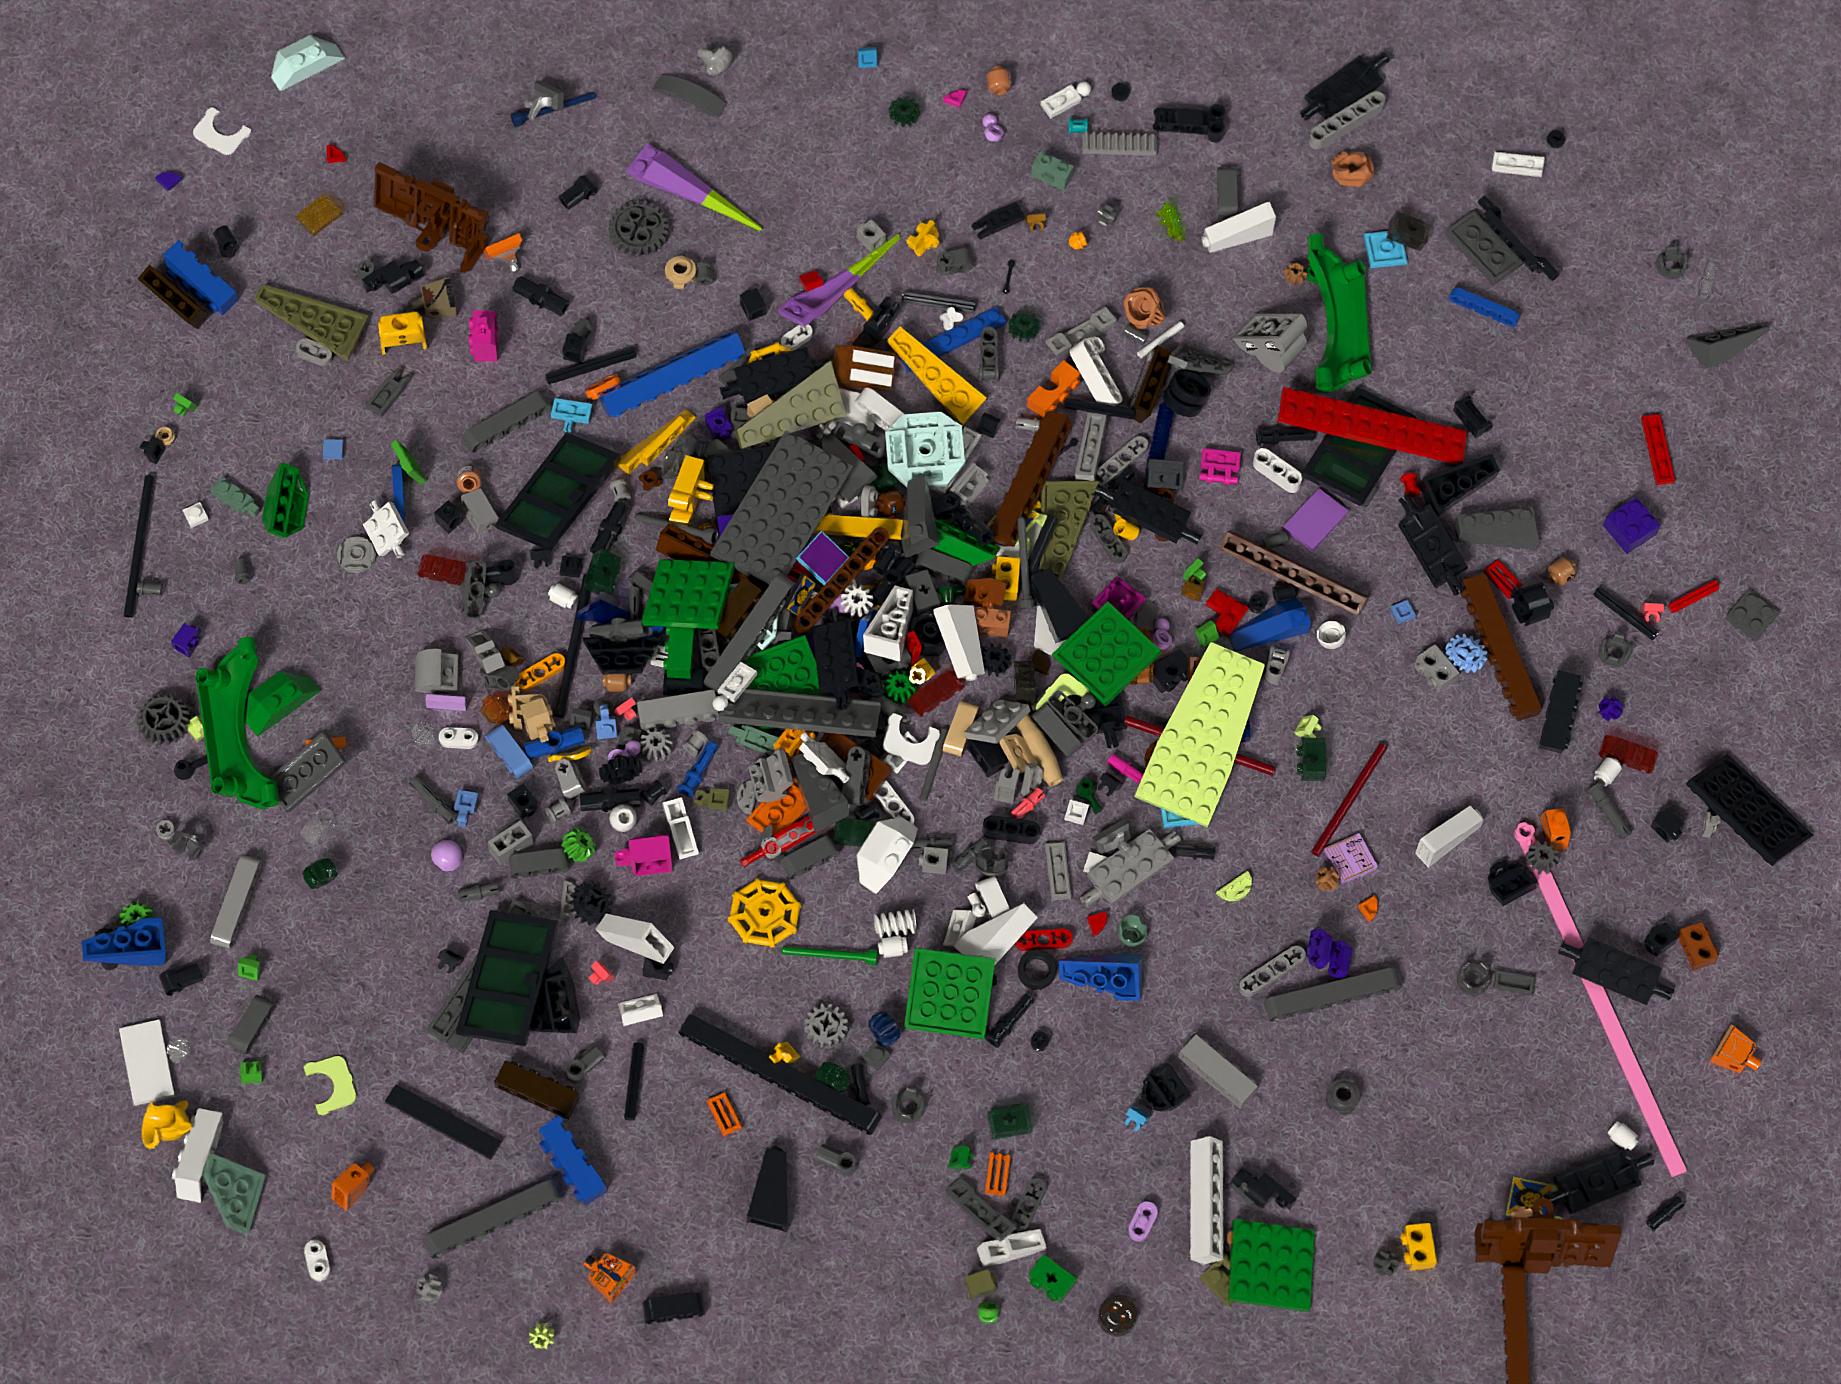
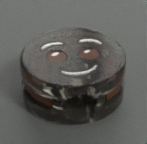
M1121 1295L1111 1296L1104 1300L1098 1313V1322L1102 1330L1115 1337L1130 1333L1137 1320L1136 1306L1129 1298Z

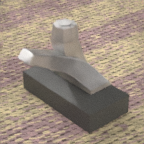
M536 81L534 83L533 97L524 102L526 108H531L528 118L534 120L537 113L544 106H548L556 111L563 110L564 92L542 81Z
M1125 818L1092 837L1097 853L1101 855L1116 848L1125 854L1129 853L1131 847L1126 842L1133 837L1130 822Z

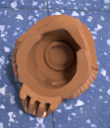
M1343 151L1331 160L1334 168L1332 170L1334 179L1340 185L1361 188L1374 177L1375 171L1370 156L1367 157L1363 152H1354L1348 155Z
M1136 288L1129 294H1126L1123 300L1125 312L1130 324L1134 325L1135 328L1145 329L1148 325L1156 326L1164 322L1166 317L1163 301L1159 298L1154 288Z

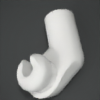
M972 893L967 897L972 905V914L976 917H982L985 914L986 908L978 895Z

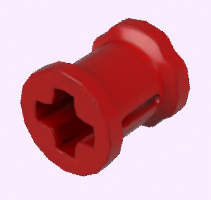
M1407 473L1400 477V481L1405 489L1404 495L1409 494L1410 497H1414L1421 493L1416 482L1417 475L1415 473Z

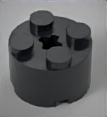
M1535 582L1514 589L1511 592V599L1514 598V604L1511 605L1512 610L1521 624L1525 623L1524 626L1546 620L1550 617L1554 604L1548 598L1545 585L1542 582Z
M928 611L920 616L918 615L912 622L911 632L914 631L922 645L921 655L939 656L945 651L946 645L934 612Z

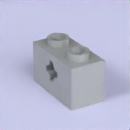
M521 820L488 841L489 852L500 866L507 862L511 855L519 854L533 845L532 835Z

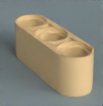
M960 701L942 751L962 757V750L965 749L968 741L964 732L975 722L979 706Z

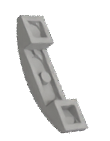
M1104 307L1092 314L1086 322L1064 334L1058 333L1046 340L1045 343L1056 356L1070 353V349L1082 340L1098 337L1103 334L1117 320Z

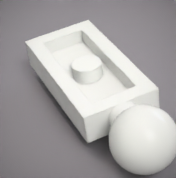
M1080 82L1076 89L1070 85L1041 101V107L1050 118H1053L1080 103L1082 99L1080 96L1089 95L1091 86L1087 82Z
M740 662L718 689V694L721 696L714 698L712 703L714 709L723 711L728 705V700L735 703L757 676V671Z

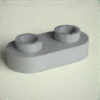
M301 339L296 344V352L300 358L320 366L328 365L332 361V351L318 342L310 339ZM308 348L309 351L303 352V349ZM325 355L326 358L321 359L320 356Z
M865 485L862 490L861 517L877 518L876 500L878 498V491H876L875 486Z

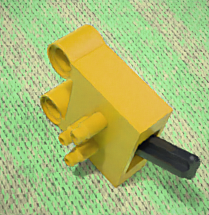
M696 442L692 457L685 455L668 500V506L674 508L670 515V522L686 526L688 524L691 525L699 500H713L712 494L703 491V489L713 490L714 487L713 484L705 481L703 460L707 447L705 442Z

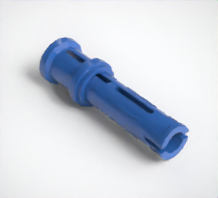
M711 741L707 742L693 768L686 772V778L682 785L677 787L681 794L690 798L693 797L694 789L697 784L702 782L703 772L719 748L717 744Z

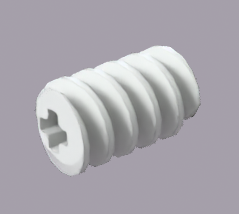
M912 909L911 915L908 910H905L903 916L900 911H897L896 917H894L892 912H889L888 918H886L884 913H881L880 919L874 914L876 934L883 938L886 932L888 937H891L892 931H894L896 936H899L900 930H902L904 935H907L908 929L911 930L912 934H915L916 919L914 909Z

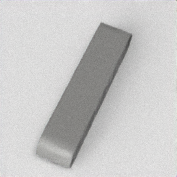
M1374 91L1312 128L1308 141L1310 147L1321 149L1382 112L1385 102L1384 94Z
M243 854L240 856L211 934V944L228 949L232 948L231 942L235 940L239 929L238 923L242 921L246 910L244 909L245 904L249 902L252 893L251 888L252 886L254 887L259 874L257 871L262 866L261 859Z

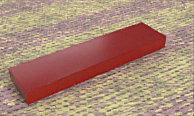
M1660 414L1641 416L1655 484L1675 483Z

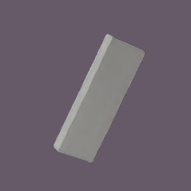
M1065 842L1045 843L1051 901L1071 899Z

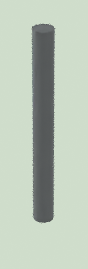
M942 728L940 731V736L921 791L920 800L927 801L943 745L948 734L947 729Z

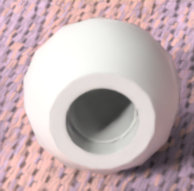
M617 805L610 812V824L620 832L631 830L637 821L635 810L629 805Z

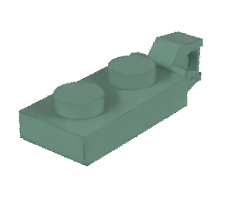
M221 477L210 489L211 494L239 513L245 514L248 512L254 517L260 513L259 507L254 504L255 500L224 477Z
M742 725L741 729L730 726L729 735L737 737L736 742L740 745L768 756L775 752L773 745L778 740V737L748 725Z

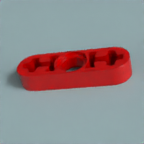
M1068 929L1025 931L1015 942V946L1021 951L1064 949L1072 944L1073 935ZM1052 935H1055V944H1052ZM1061 935H1065V938L1069 939H1066V942L1063 943L1059 938H1061ZM1032 936H1035V945H1032L1033 941H1027L1026 945L1018 942L1021 940V937H1025V940H1032ZM1040 936H1047L1049 943L1045 945L1040 944L1038 938Z

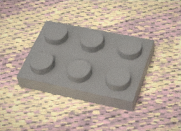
M1004 700L995 701L964 732L966 739L998 743L1030 712L1029 705Z

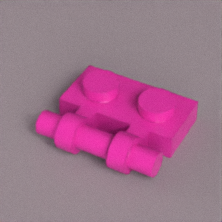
M1203 448L1200 469H1208V473L1200 472L1199 480L1207 481V483L1222 482L1224 485L1237 484L1238 477L1231 476V472H1239L1241 453ZM1214 470L1225 471V475L1214 474Z

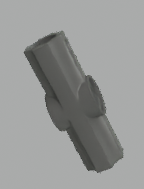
M614 618L611 620V623L597 624L589 627L590 637H602V641H612L614 643H624L627 638L643 637L649 634V627L643 626L642 619L627 621L623 618Z

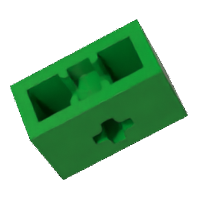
M1044 1254L1028 1274L1029 1283L1038 1290L1041 1288L1046 1292V1296L1054 1302L1057 1300L1062 1303L1077 1281V1278ZM1052 1277L1055 1279V1281H1051L1050 1283L1047 1282V1280L1051 1279Z

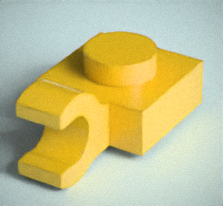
M788 1042L779 1043L774 1048L777 1052L769 1056L774 1063L780 1060L785 1063H793L801 1057Z

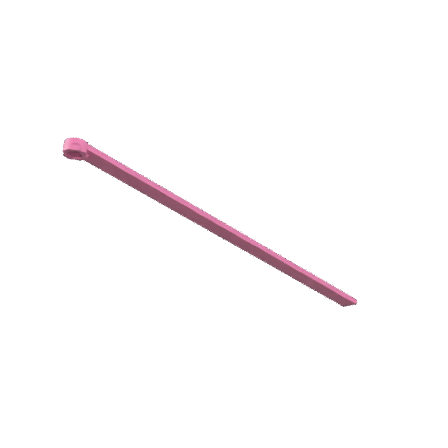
M1522 822L1515 829L1514 836L1520 843L1526 856L1531 845L1535 846L1537 841L1534 837V827L1526 822ZM1521 829H1524L1525 832L1529 831L1527 837L1520 834ZM1535 869L1532 872L1564 942L1578 949L1582 948L1584 944L1551 872L1546 874L1542 871L1539 875L1538 870ZM1582 979L1671 1177L1687 1172L1604 988Z

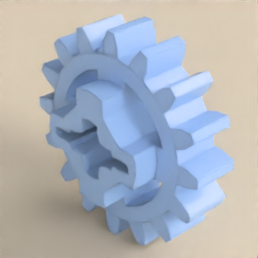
M1457 634L1455 638H1450L1445 647V656H1449L1448 660L1453 662L1454 667L1458 666L1460 672L1462 669H1465L1466 673H1469L1470 670L1475 673L1477 669L1480 670L1487 660L1485 657L1487 652L1483 651L1485 646L1479 645L1480 640L1474 641L1473 636L1467 638L1465 634L1462 637Z

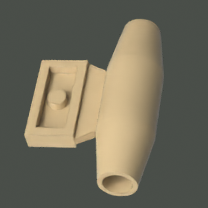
M1027 714L1016 725L1020 736L1017 734L1004 736L999 743L1013 769L1020 770L1019 773L1025 772L1026 764L1035 763L1043 770V779L1050 787L1055 786L1063 781L1057 758L1042 730L1031 716Z

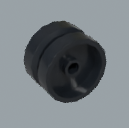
M1178 370L1173 374L1170 383L1163 393V401L1173 412L1185 417H1195L1200 414L1204 403L1207 401L1211 393V386L1203 376L1194 371Z

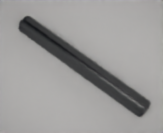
M634 347L547 373L545 378L548 384L560 382L636 358V351Z

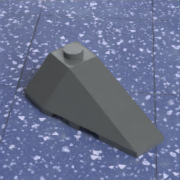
M1757 323L1736 327L1735 331L1719 330V335L1699 334L1686 338V342L1700 364L1707 365L1708 368H1716L1719 364L1727 362L1767 333L1770 327Z

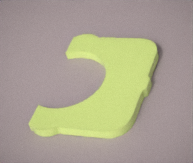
M1062 674L1045 691L1046 693L1036 705V711L1043 704H1047L1049 697L1056 691H1062L1066 696L1079 695L1081 697L1091 693L1071 675ZM1061 695L1058 700L1061 702L1064 697Z
M334 1056L316 1063L309 1062L304 1066L306 1076L314 1073H323L329 1076L334 1083V1092L331 1098L322 1104H315L318 1115H326L332 1110L354 1103L356 1093L352 1084L353 1079L342 1057Z

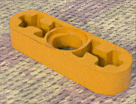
M559 653L551 654L519 673V679L514 683L515 687L519 686L520 692H527L561 672L565 666L564 656ZM553 660L560 661V665H553ZM537 669H543L545 675L537 677L534 672ZM520 680L526 681L527 685L520 684Z

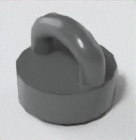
M601 697L594 703L597 718H601L600 705H608L609 715L614 711L613 704L609 699Z

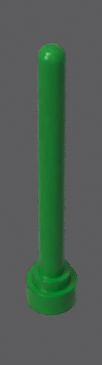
M782 947L781 953L784 955L861 960L864 963H868V965L876 966L878 950L869 949V951L862 953Z

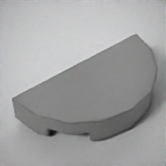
M1035 763L1026 764L1021 790L1024 797L1030 795L1033 792L1032 789L1037 783L1040 785L1043 778V770Z
M749 780L740 785L737 791V803L744 813L751 815L756 795L752 780Z
M564 880L560 919L569 918L576 914V912L570 911L574 907L569 904V901L573 900L570 894L575 892L574 888L576 886Z

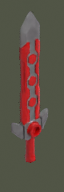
M848 804L849 815L854 812L857 805ZM809 816L782 829L772 837V825L764 828L759 839L761 841L759 843L760 849L745 858H741L740 863L742 867H747L750 863L763 856L772 862L780 863L785 855L780 854L781 852L790 849L816 833Z

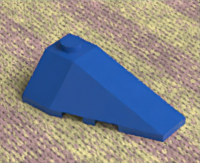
M1296 598L1295 600L1291 599L1277 603L1233 631L1230 638L1235 652L1309 633L1311 622L1305 606Z
M1111 954L1059 959L1060 979L1081 987L1085 985L1097 988L1096 992L1101 994L1104 990L1114 994L1113 998L1118 1000L1140 1001L1143 980V955Z

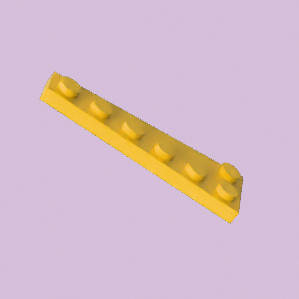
M899 327L888 338V344L960 425L963 426L986 401L987 398L902 327Z

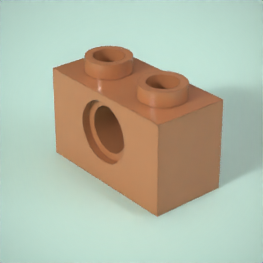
M974 606L978 634L1008 638L1011 611Z

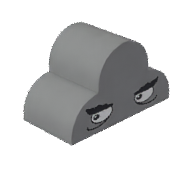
M1254 314L1232 339L1246 353L1256 356L1267 368L1273 372L1281 373L1306 347L1307 340L1303 332L1307 328V322L1302 314Z

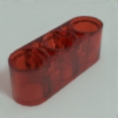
M426 554L422 556L417 575L421 578L428 577L429 580L447 581L448 584L460 586L464 581L466 562Z
M950 670L914 693L907 702L919 717H923L925 712L929 713L938 707L940 702H945L953 697L954 693L960 692L965 685L957 678L954 671Z
M1612 735L1604 736L1598 753L1601 758L1614 757L1621 765L1626 764L1627 767L1638 771L1644 770L1647 774L1653 772L1658 758V753L1655 750Z

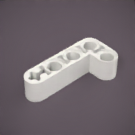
M1098 337L1086 338L1070 349V355L1096 402L1116 406L1122 402V396L1099 356L1105 350V346Z

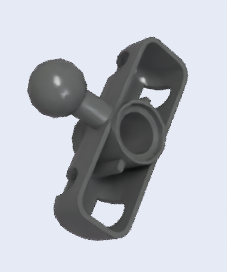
M837 421V425L832 431V434L841 443L848 447L856 444L861 453L868 454L874 458H882L887 451L886 441L868 433L867 427L863 423L851 426L842 421ZM874 442L880 443L878 452L871 450Z
M468 560L465 564L464 581L460 585L463 604L461 615L467 618L478 619L482 615L484 594L490 598H495L500 594V587L496 583H490L485 586L486 563L484 561ZM476 566H482L483 572L481 574L475 573ZM472 604L479 606L478 612H471Z
M1056 691L1049 697L1047 705L1054 710V713L1074 733L1079 734L1083 741L1088 742L1096 735L1098 731L1097 725L1083 712L1085 709H1091L1095 706L1096 698L1094 695H1083L1078 706L1062 691ZM1061 695L1066 699L1064 705L1058 700ZM1073 714L1077 719L1070 720L1067 715ZM1088 723L1094 726L1092 732L1086 727Z

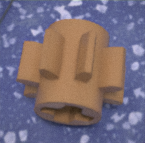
M1298 262L1292 265L1289 263L1288 269H1284L1283 273L1286 276L1285 282L1292 283V286L1298 283L1302 285L1303 279L1307 277V273L1304 272L1305 266H1301Z
M1332 866L1329 869L1323 867L1317 871L1314 882L1323 892L1326 889L1332 891L1337 888L1340 876Z

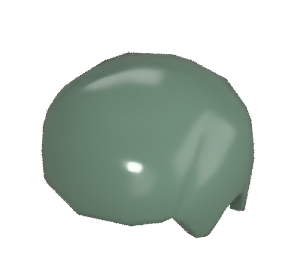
M1128 914L1119 922L1117 935L1125 945L1137 947L1143 944L1147 937V925L1140 921V916Z

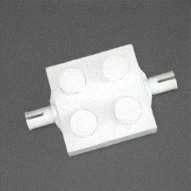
M372 501L369 505L374 514L363 526L378 555L384 556L393 550L397 558L403 557L404 553L400 544L409 535V532L399 512L392 502H388L380 509L377 501Z
M807 732L801 735L800 739L804 742L799 749L804 753L803 756L816 766L819 773L823 775L834 774L843 783L850 779L845 773L846 764L825 742L813 740Z

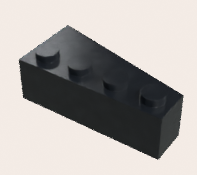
M1493 454L1424 477L1419 484V488L1426 504H1431L1439 516L1494 480L1500 470Z
M1560 670L1556 672L1553 678V683L1555 684L1552 686L1549 697L1551 701L1548 704L1545 715L1546 722H1544L1539 743L1540 749L1561 754L1564 749H1568L1570 738H1567L1568 730L1572 731L1574 719H1571L1572 712H1576L1579 702L1575 699L1577 693H1581L1583 682L1580 681L1581 675Z

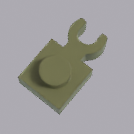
M710 788L709 793L703 790L696 791L697 796L703 797L701 800H694L696 806L702 807L707 804L709 810L728 811L731 795L729 789Z

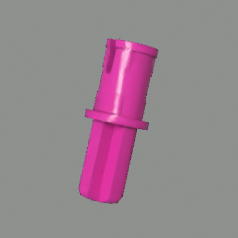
M1115 753L1107 761V764L1120 771L1121 775L1125 774L1136 783L1141 782L1144 774L1133 767L1131 762H1126Z

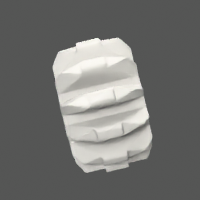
M853 584L852 590L846 588V594H841L843 601L840 605L845 607V613L851 611V617H854L855 613L858 614V617H862V612L868 614V608L873 607V603L870 602L873 600V596L868 595L870 593L869 589L863 591V585L856 589V586ZM856 598L860 599L858 604L854 603Z

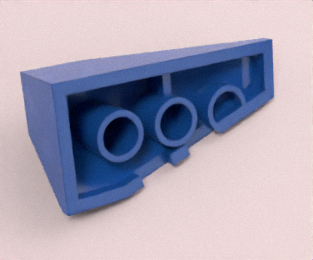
M162 917L140 919L129 926H121L113 932L102 933L81 942L83 961L138 966L165 965L166 951Z

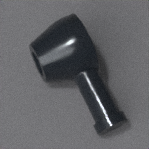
M207 754L191 763L186 760H179L174 767L175 776L180 780L190 779L195 769L208 764ZM182 765L186 766L184 769H179Z

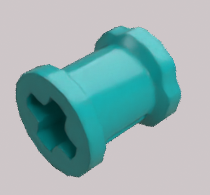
M1069 117L1068 134L1072 132L1084 134L1087 132V118L1077 120Z

